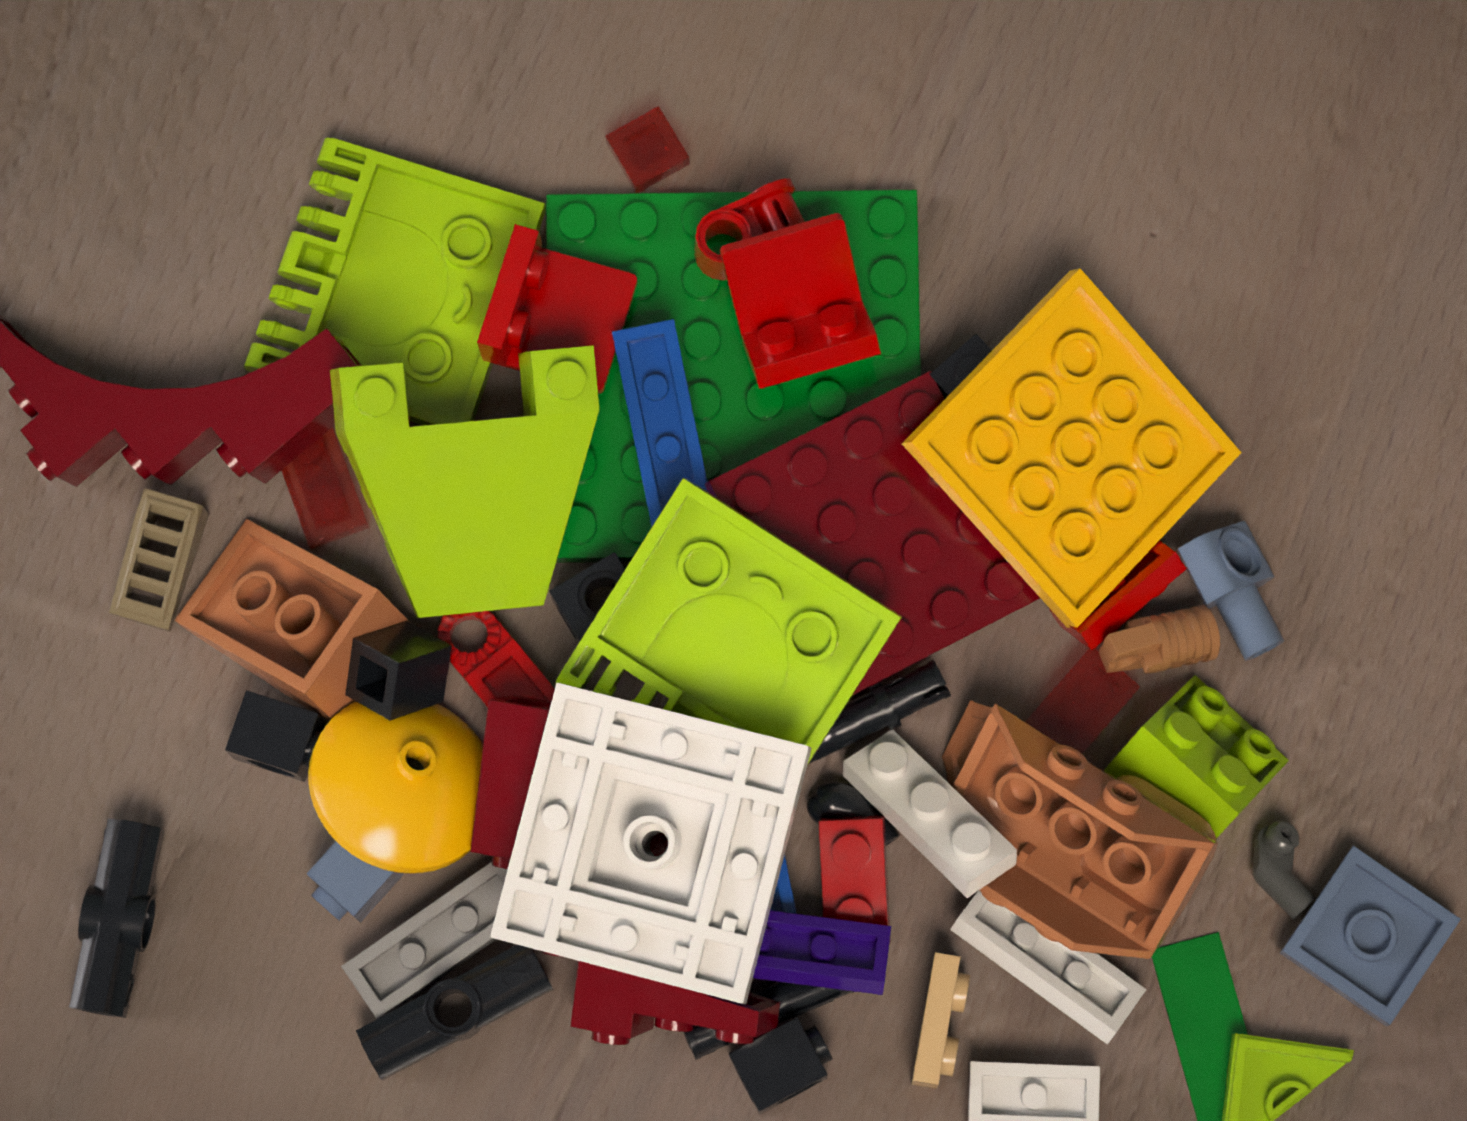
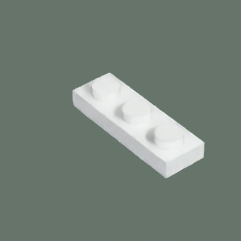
M894 730L888 731L843 761V777L966 898L1016 865L1017 849Z
M980 891L975 894L950 929L1106 1044L1117 1033L1147 990L1099 954L1072 951L1059 942L1043 937L1033 925L1007 908L991 903Z

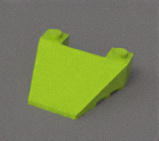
M594 346L519 353L523 417L409 427L403 362L330 370L336 435L344 453L348 456L361 486V492L368 508L371 509L385 540L384 544L417 618L544 605L600 410Z

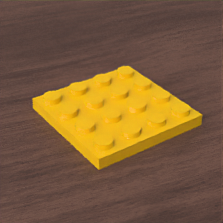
M1081 268L1070 270L902 443L1067 628H1070V626L1078 628L1242 453Z

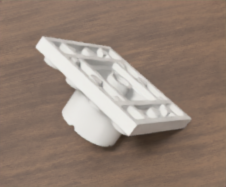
M556 683L490 937L746 1004L812 748L779 738ZM663 833L668 840V847L662 855L655 857L650 850V842L655 835Z

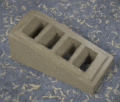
M150 489L143 490L109 613L111 615L171 632L209 517L208 512L202 505ZM161 515L184 522L182 532L155 525L157 516ZM149 540L177 547L175 558L147 550ZM141 564L171 572L168 583L138 574ZM133 588L164 596L161 608L130 599Z

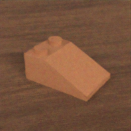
M248 519L242 524L175 619L187 631L297 703L318 713L329 721L342 709L356 702L345 695L353 638L405 621L410 622L379 589Z

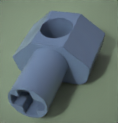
M1246 521L1205 533L1178 548V555L1185 565L1205 606L1209 609L1217 606L1245 661L1256 658L1285 641L1257 589L1275 576Z

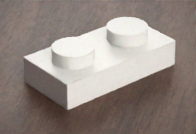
M970 1061L968 1121H1099L1100 1066Z

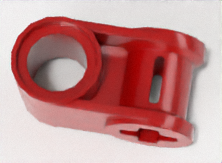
M790 178L770 182L744 198L709 212L701 219L696 231L694 255L697 266L705 275L716 280H727L721 255L712 252L706 244L713 236L725 234L735 238L736 241H740L805 222L792 197L795 187Z

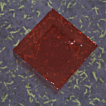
M659 106L605 136L606 144L636 193H640L690 165L688 154Z

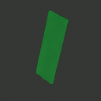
M1217 932L1159 947L1152 955L1197 1121H1222L1232 1034L1248 1035L1220 934Z

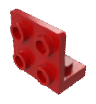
M834 213L721 247V258L743 347L759 389L881 354L877 334L861 298L846 226L841 214Z
M515 224L477 341L483 361L520 371L519 353L594 346L598 394L602 393L616 354L612 332L624 329L638 284L636 275L543 248L539 231Z

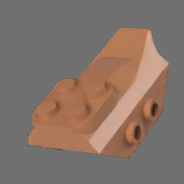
M970 700L942 755L948 783L1017 849L1016 865L979 890L988 901L1007 908L1033 925L1043 937L1059 942L1072 951L1145 959L1152 957L1188 904L1214 857L1218 842H1216L1215 833L1210 824L1204 818L1141 778L1133 775H1121L1115 778L1087 761L1078 750L1057 743L996 703L993 707H989Z

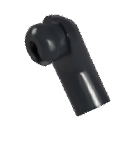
M836 781L819 785L816 793L812 794L807 800V812L812 820L818 824L821 818L883 816L853 785ZM885 818L887 846L900 837V834Z

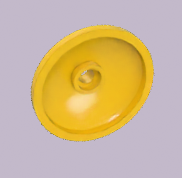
M354 702L342 709L329 721L312 750L308 769V784L313 806L329 834L350 854L372 866L398 873H424L447 867L463 858L471 850L483 743L460 717L439 704L388 720L364 705ZM406 758H413L423 765L424 770L411 768L407 764Z

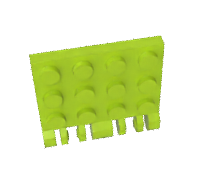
M325 138L317 164L329 171L359 179L355 181L330 174L329 172L313 171L309 182L311 188L325 196L350 201L346 216L327 212L318 207L301 206L296 221L309 229L331 236H338L337 241L332 242L307 233L292 231L277 271L281 277L319 289L318 295L292 289L288 286L273 284L268 298L283 309L310 314V318L305 332L276 321L260 320L255 335L275 345L296 350L327 328L344 342L362 366L403 362L409 421L421 425L474 421L493 363L483 361L477 341L513 228L517 224L539 231L546 212L545 203L346 141ZM252 343L244 368L249 372H253L288 356L290 353L264 344Z
M683 478L565 664L555 683L584 689L599 667L603 657H606L611 662L592 692L613 697L617 690L616 686L626 670L645 683L636 698L631 700L632 702L651 706L660 692L669 698L663 708L664 710L809 746L812 748L808 761L809 764L903 616L687 478Z

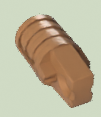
M1205 605L1176 610L1174 613H1161L1158 616H1145L1128 621L1124 630L1108 634L1104 639L1103 646L1099 649V655L1107 673L1143 668L1145 674L1157 673L1168 668L1173 669L1182 665L1196 664L1199 661H1213L1217 658L1220 650L1219 629L1214 615Z

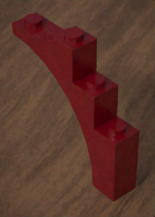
M0 315V369L3 368L15 383L8 390L11 397L28 416L34 418L20 430L33 446L26 454L38 471L49 481L57 477L75 487L86 480L124 446L126 447L121 451L122 455L143 479L146 480L149 476L153 475L161 481L172 485L221 442L223 444L216 451L238 477L242 478L248 473L266 484L335 426L330 370L362 366L344 342L326 328L288 356L244 376L194 388L143 389L98 381L60 366L36 350L5 317Z
M510 695L490 699L488 702L470 852L492 856V865L503 869H508L552 701ZM541 951V952H543V953H545V954H548V955L563 957V956H559V955H555V954H552V953H548V952ZM578 961L570 1027L592 1031V1040L610 1045H627L630 1043L631 1038L652 1030L654 1025L664 1030L677 1032L692 1031L693 1025L716 1029L715 1038L718 1040L737 1044H750L754 1042V1037L777 1028L780 1002L749 993L747 1003L741 1004Z

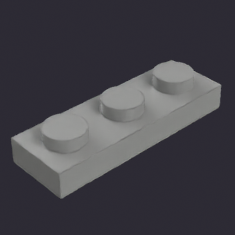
M490 862L341 966L376 1019L399 1008L497 940L491 938L490 935L508 869L495 867Z

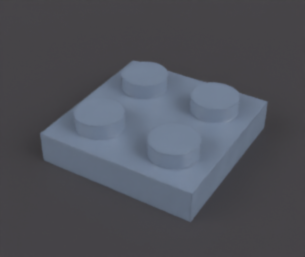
M1352 846L1292 933L1280 954L1387 1027L1391 1025L1461 919L1361 850Z

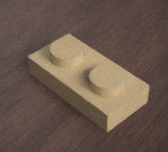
M937 952L934 954L911 1085L937 1089L940 1074L953 1076L959 1038L947 1036L951 1011L964 1012L970 979L969 974L958 973L960 956Z

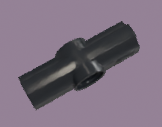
M108 818L104 831L102 850L99 855L95 884L89 885L80 911L78 938L82 941V947L69 1008L105 1016L126 1018L134 987L139 953L145 951L154 923L156 904L155 897L151 894L164 835L162 828L140 822Z
M516 945L454 979L438 982L426 994L356 1030V1033L380 1080L383 1081L457 1041L472 1038L481 1028L554 989L533 949ZM454 993L468 996L472 1004V1012L468 1021L458 1027H446L443 1025L438 1016V1009L442 1000Z

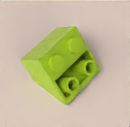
M1194 675L1138 730L1104 771L1115 778L1121 775H1133L1149 782L1204 818L1210 824L1217 839L1289 760L1276 749L1274 743L1266 734L1254 729L1234 711L1221 693L1214 688L1208 687Z

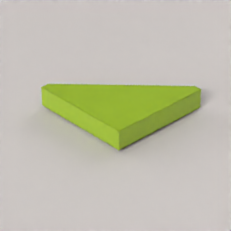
M1237 1033L1232 1034L1222 1121H1274L1346 1063L1352 1061L1354 1050Z

